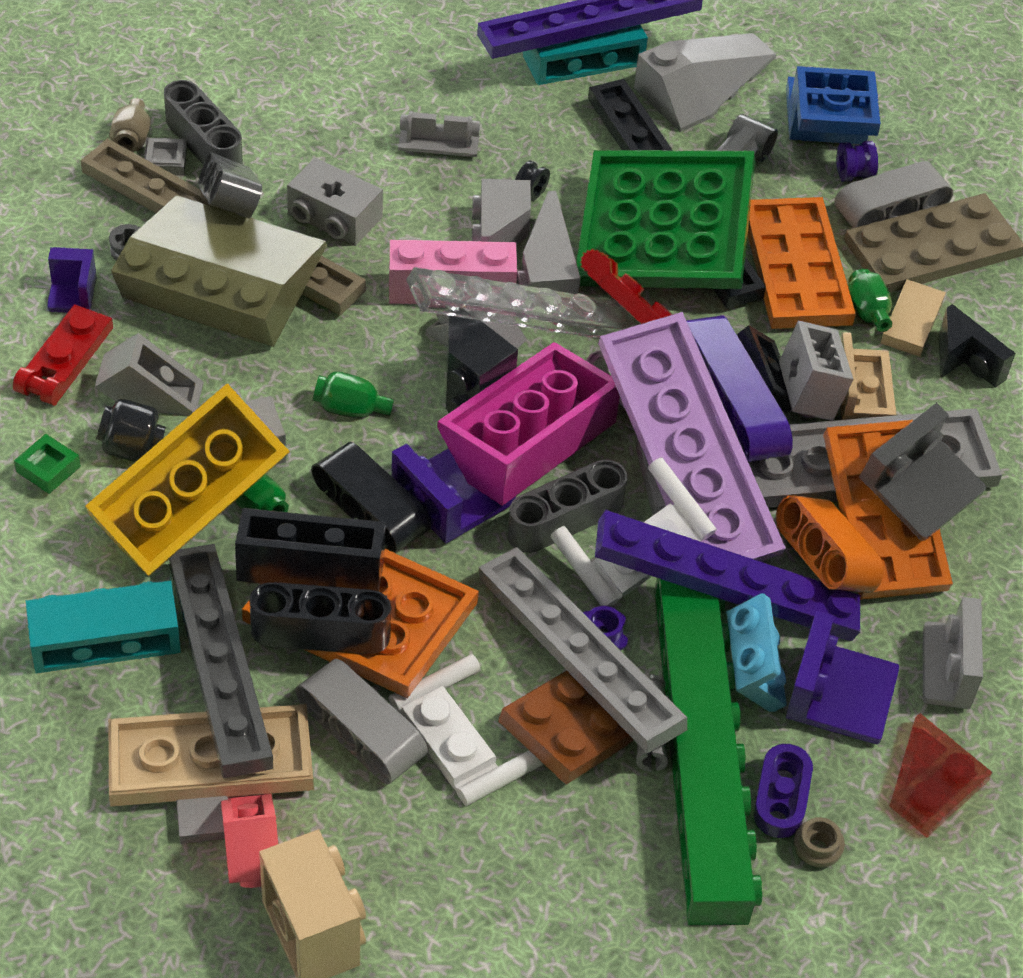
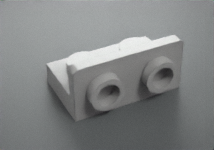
M962 597L956 615L949 614L947 623L925 622L923 627V702L926 704L971 709L983 679L981 599Z

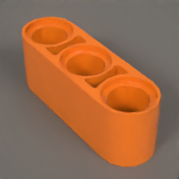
M787 495L781 500L776 512V522L779 531L827 588L871 593L880 586L884 571L880 556L831 501L795 495Z

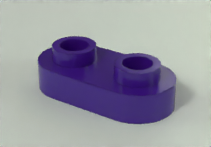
M793 744L776 745L768 750L763 761L753 817L757 827L763 833L774 838H787L794 835L805 817L813 763L809 754L799 746ZM778 771H789L793 777H782ZM774 811L781 812L786 816V819L775 818L770 813Z

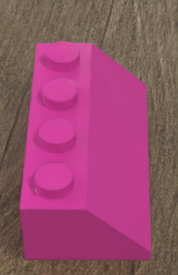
M553 342L438 420L437 428L467 483L503 506L615 424L620 395L611 375Z

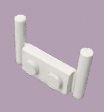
M660 457L648 466V470L674 504L670 503L644 523L698 541L708 539L717 531L716 527L665 460ZM565 526L558 528L550 536L601 606H613L619 599L653 577L596 557L591 562Z
M473 654L423 678L408 699L397 693L389 695L390 704L420 732L427 745L428 755L452 788L456 790L458 797L465 806L476 802L544 765L528 750L510 761L497 766L495 754L447 692L446 688L480 671L479 662Z

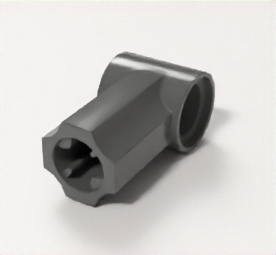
M740 114L730 127L726 141L717 151H754L755 161L763 162L766 159L763 155L768 156L776 143L778 131L745 114Z

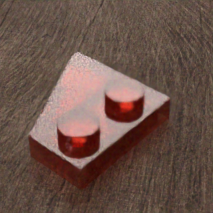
M919 713L915 717L889 806L928 838L990 780L993 772Z

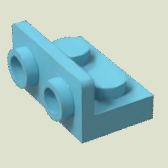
M761 593L728 610L726 613L736 691L767 711L775 712L787 706L784 689L786 676L781 667L778 647L780 635L774 625L771 599Z

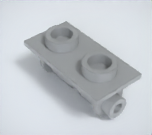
M409 111L408 115L401 114L398 150L477 157L480 121L472 120L473 116L444 115V124H436L437 114Z

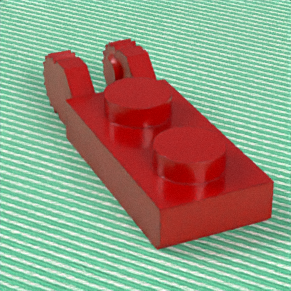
M597 249L587 250L586 253H583L584 255L581 257L580 263H582L581 267L584 268V271H588L587 274L641 324L673 315L658 301H655L651 306L642 298L640 294L644 291V288L627 273L619 277L618 264L612 258H608L609 255H605V253L599 252Z

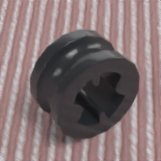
M529 160L521 167L515 180H530L531 201L534 202L545 191L550 179V170L545 167L538 169L537 163Z

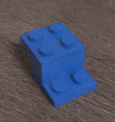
M797 66L795 77H788L786 100L789 140L861 144L863 141L868 140V136H878L881 122L875 71Z

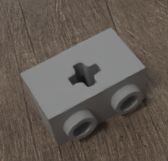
M314 158L287 185L288 214L301 223H309L326 231L331 237L342 239L355 246L383 217V189L320 159Z
M798 320L779 360L792 411L806 418L818 417L833 421L854 380L839 332L836 329Z

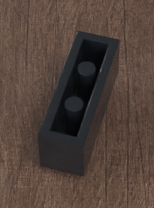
M243 508L235 541L236 581L258 584L277 582L379 591L384 564L385 522Z

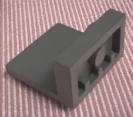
M937 402L874 451L859 476L921 541L927 540L986 490V485L942 441L944 435L940 430L949 414Z

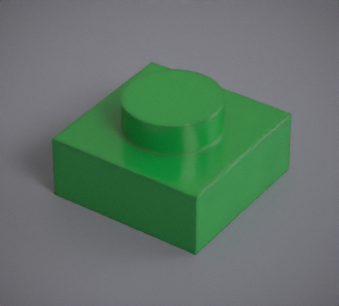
M44 434L14 460L16 472L48 494L81 467L79 455L48 434Z

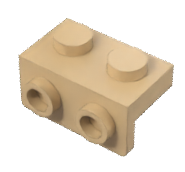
M842 332L841 342L854 380L840 406L841 420L896 415L889 351L853 349L851 333Z

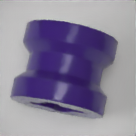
M863 141L859 146H853L850 142L838 145L836 167L841 182L852 181L855 177L865 179L877 175L878 153L873 141Z

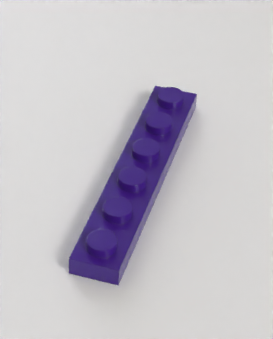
M576 0L479 22L477 36L490 57L494 59L700 11L703 0Z
M605 510L598 520L595 548L596 558L738 605L763 593L771 599L772 613L775 617L811 628L815 612L819 611L834 615L830 635L847 641H853L860 633L859 594L845 590L829 589L820 581Z

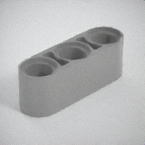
M921 161L846 185L836 195L834 205L850 226L856 228L949 203L953 197V189L930 162Z
M333 659L296 687V696L300 704H307V712L309 714L314 712L311 716L341 744L346 742L347 744L344 747L375 776L379 773L380 775L377 778L382 783H392L427 755V745L420 732L343 661Z

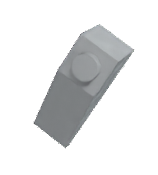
M548 191L523 251L522 270H517L516 292L518 296H525L528 310L577 306L580 275L557 191Z

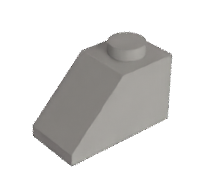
M137 333L104 354L95 387L115 402L119 399H127L154 407L158 413L190 416L198 407L204 381L141 334Z

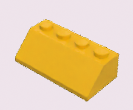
M227 383L85 505L88 514L115 544L144 573L150 576L285 458L290 451Z

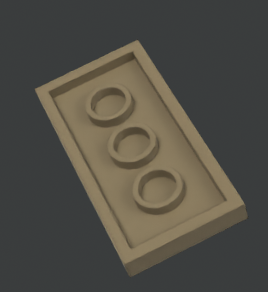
M986 193L848 229L844 236L845 243L861 266L871 272L878 273L885 282L889 293L902 290L906 279L923 284L1023 256V241Z

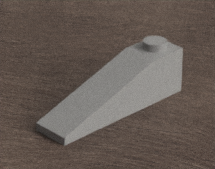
M754 33L668 41L638 54L634 89L679 132H682L711 119L726 100H731L736 96L741 86L747 81H752L776 58V53Z

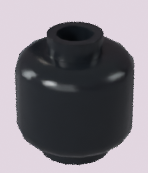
M119 399L112 407L105 405L96 440L102 441V449L106 454L136 462L163 439L166 427L158 425L159 415L154 407L127 399Z

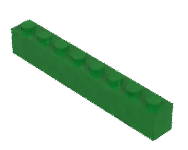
M656 578L654 598L662 676L666 682L665 696L687 717V731L669 741L688 925H749L754 906H761L762 881L760 875L752 874L751 861L756 859L757 842L755 831L747 830L745 816H750L751 793L749 786L741 785L740 773L745 772L746 755L744 744H736L735 732H738L740 729V707L738 702H731L730 691H733L735 687L733 662H726L725 651H729L730 648L728 623H721L720 615L725 610V600Z

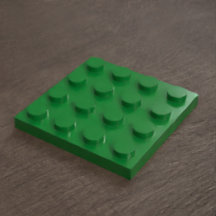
M594 150L576 261L580 275V286L601 287L587 274L588 271H584V268L581 267L582 263H580L581 257L584 255L583 253H586L587 250L597 249L599 252L609 255L608 258H612L618 264L619 277L627 273L642 287L742 289L755 168L754 151Z

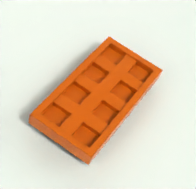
M823 197L751 200L748 238L757 274L766 286L764 302L771 329L795 328L798 320L824 327L853 326L856 313Z
M913 420L827 427L823 434L840 512L876 551L883 563L884 571L880 586L871 593L858 592L860 600L948 591L953 585L940 529L927 540H919L859 478L871 454Z

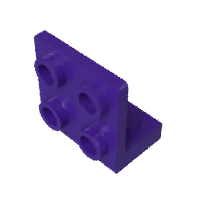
M407 443L392 451L391 476L424 506L431 520V529L445 544L510 507L512 501L516 498L515 496L502 506L469 485L449 448L430 459L424 456L419 457Z
M816 611L786 718L872 744H879L883 736L900 667L897 663L836 646L839 637L830 635L834 615Z

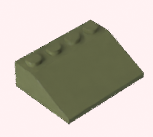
M176 195L130 236L111 272L121 296L125 299L274 347L327 244L326 241L252 218L248 219L235 213Z

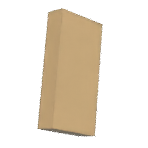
M906 279L890 316L893 323L892 327L888 331L883 332L880 344L921 357L946 292Z

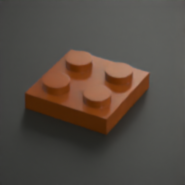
M567 670L502 708L498 720L503 727L566 785L633 741V738Z

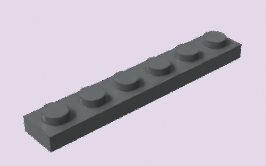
M215 544L180 549L169 559V566L223 779L273 769V754Z

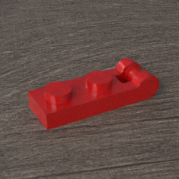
M74 304L29 364L17 371L13 379V390L26 396L30 393L39 395L42 402L55 406L112 331V318Z

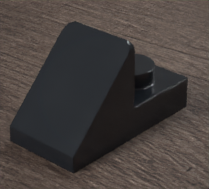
M951 304L948 306L938 334L940 377H944L965 363L974 375L984 378L996 388L1007 380L1016 353L955 305Z

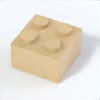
M317 829L259 851L262 903L296 978H330L360 966V946L366 944L361 920L366 919V911L358 891L355 888L348 890L342 879V876L345 875V868L335 845L327 847L320 830Z

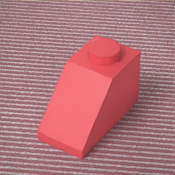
M272 794L228 797V800L221 801L229 884L240 882V886L244 888L261 887L259 851L278 845L276 815Z

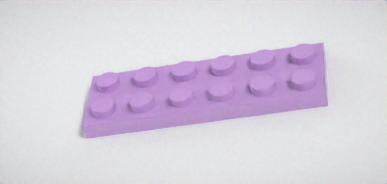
M683 312L600 336L598 345L648 464L650 465L653 461L662 457L717 529L712 536L701 542L760 562L782 555L785 550L784 543ZM655 479L665 505L667 506L670 503L673 505V501Z

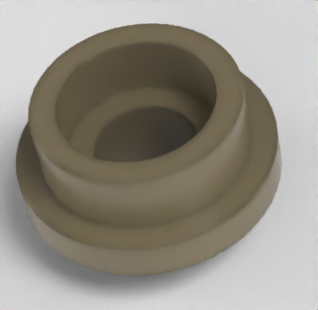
M822 817L812 818L801 824L795 833L793 842L794 849L800 859L815 867H828L835 864L841 858L845 847L844 837L840 828L833 821ZM820 840L825 843L827 848L816 847L810 842Z

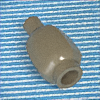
M133 98L130 100L129 105H125L116 111L109 133L111 141L131 152L138 151L143 147L150 130L151 119L144 110L145 103L141 99Z

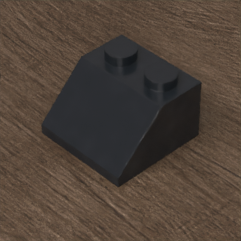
M456 301L449 305L446 365V409L448 414L515 369L518 357V349Z

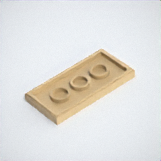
M307 704L260 707L273 754V769L224 779L207 712L108 719L110 807L219 796L235 797L314 790Z

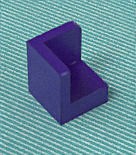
M50 247L48 263L51 288L47 303L48 311L68 313L74 304L91 310L97 279L93 249Z

